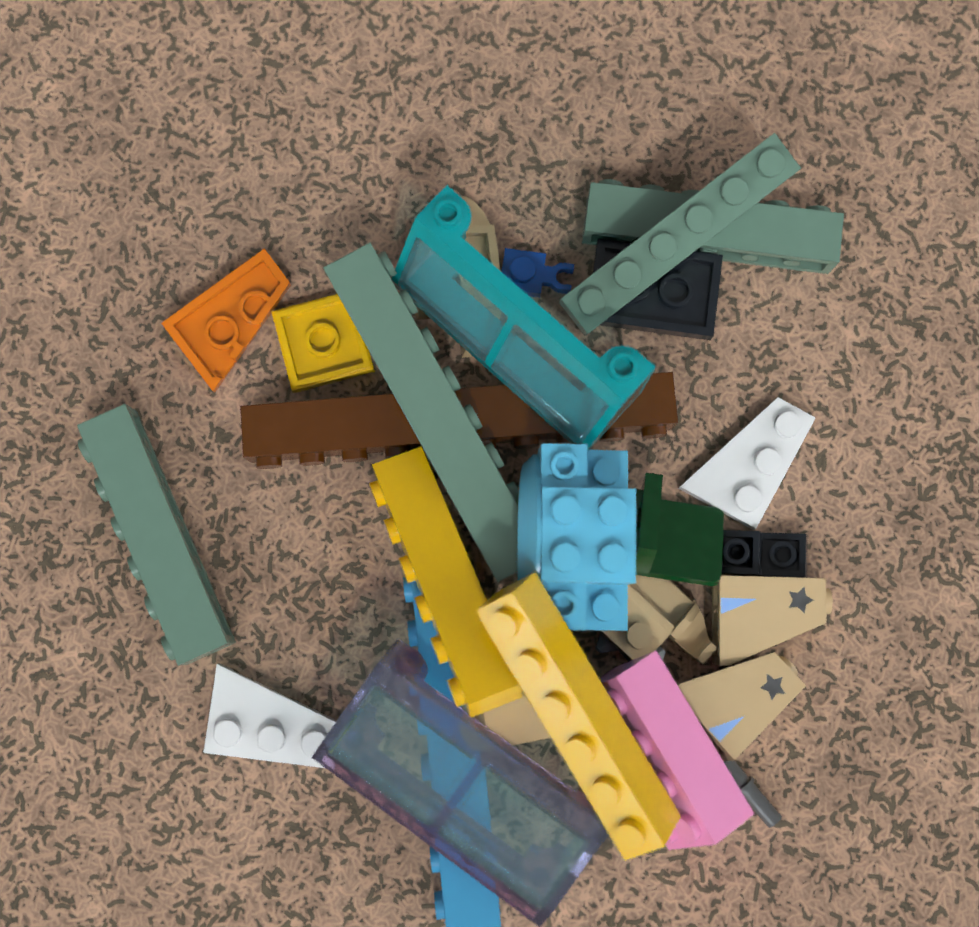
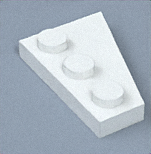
M777 397L678 489L711 507L722 510L725 515L750 529H756L812 426L815 417Z
M217 664L203 753L336 769L343 723L296 700L294 701L222 664Z

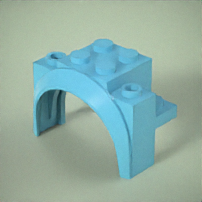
M541 443L537 454H533L522 465L517 531L518 580L536 572L570 630L628 631V585L636 583V489H628V451L587 450V444Z

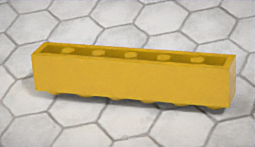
M422 446L372 464L376 481L369 483L377 507L386 505L390 518L383 520L392 545L400 542L405 556L398 558L407 583L416 581L421 595L414 597L423 623L432 621L437 636L430 638L437 660L439 664L448 662L454 676L446 681L456 707L465 704L469 717L472 718L522 698L521 686L476 613V610L487 599Z
M536 572L499 590L480 606L476 613L623 859L628 860L665 847L681 815Z

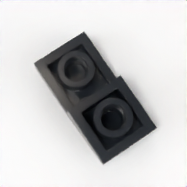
M723 530L722 574L807 578L808 535L802 533H762L761 531Z

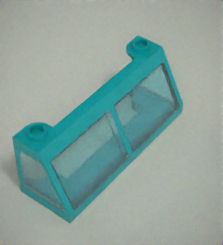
M446 185L415 217L395 268L397 275L391 278L393 284L399 291L406 289L414 304L567 441L571 444H587V450H590L642 393L656 367L637 350L629 346L613 347L606 351L601 358L592 352L465 240L466 231L471 224L470 207L462 197Z

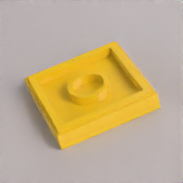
M338 294L271 311L293 393L375 372L370 352Z

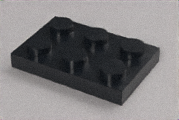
M598 238L592 274L632 243ZM694 251L605 320L600 326L711 340L714 337L723 255Z

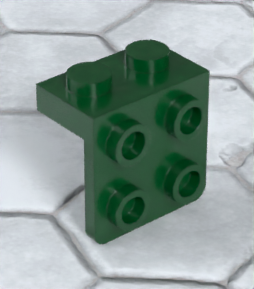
M646 472L641 489H636V575L716 586L722 574L723 511L716 507L662 500L663 475Z

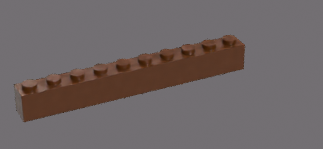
M673 372L652 373L642 393L600 437L599 441H620L625 439L624 433L641 432V437L644 439L667 436V430L673 429L678 423ZM579 379L570 380L581 391L586 387ZM506 385L461 388L454 392L462 407L471 404L483 427L476 430L484 446L492 442L496 449V443L513 442L514 448L526 449L538 447L539 440L556 439V444H571ZM393 394L240 406L243 458L250 463H256L257 469L282 467V460L299 459V465L303 466L325 464V457L342 456L343 462H361L368 460V454L383 452H385V458L388 459L422 446Z

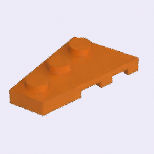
M264 248L161 324L210 389L216 392L266 322L271 311L275 309L290 288L291 283Z

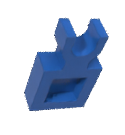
M505 248L502 273L527 295L540 298L542 286H548L557 293L568 294L571 291L572 285L559 283L556 276L564 272L573 274L574 264L558 263L555 266H545L546 253Z

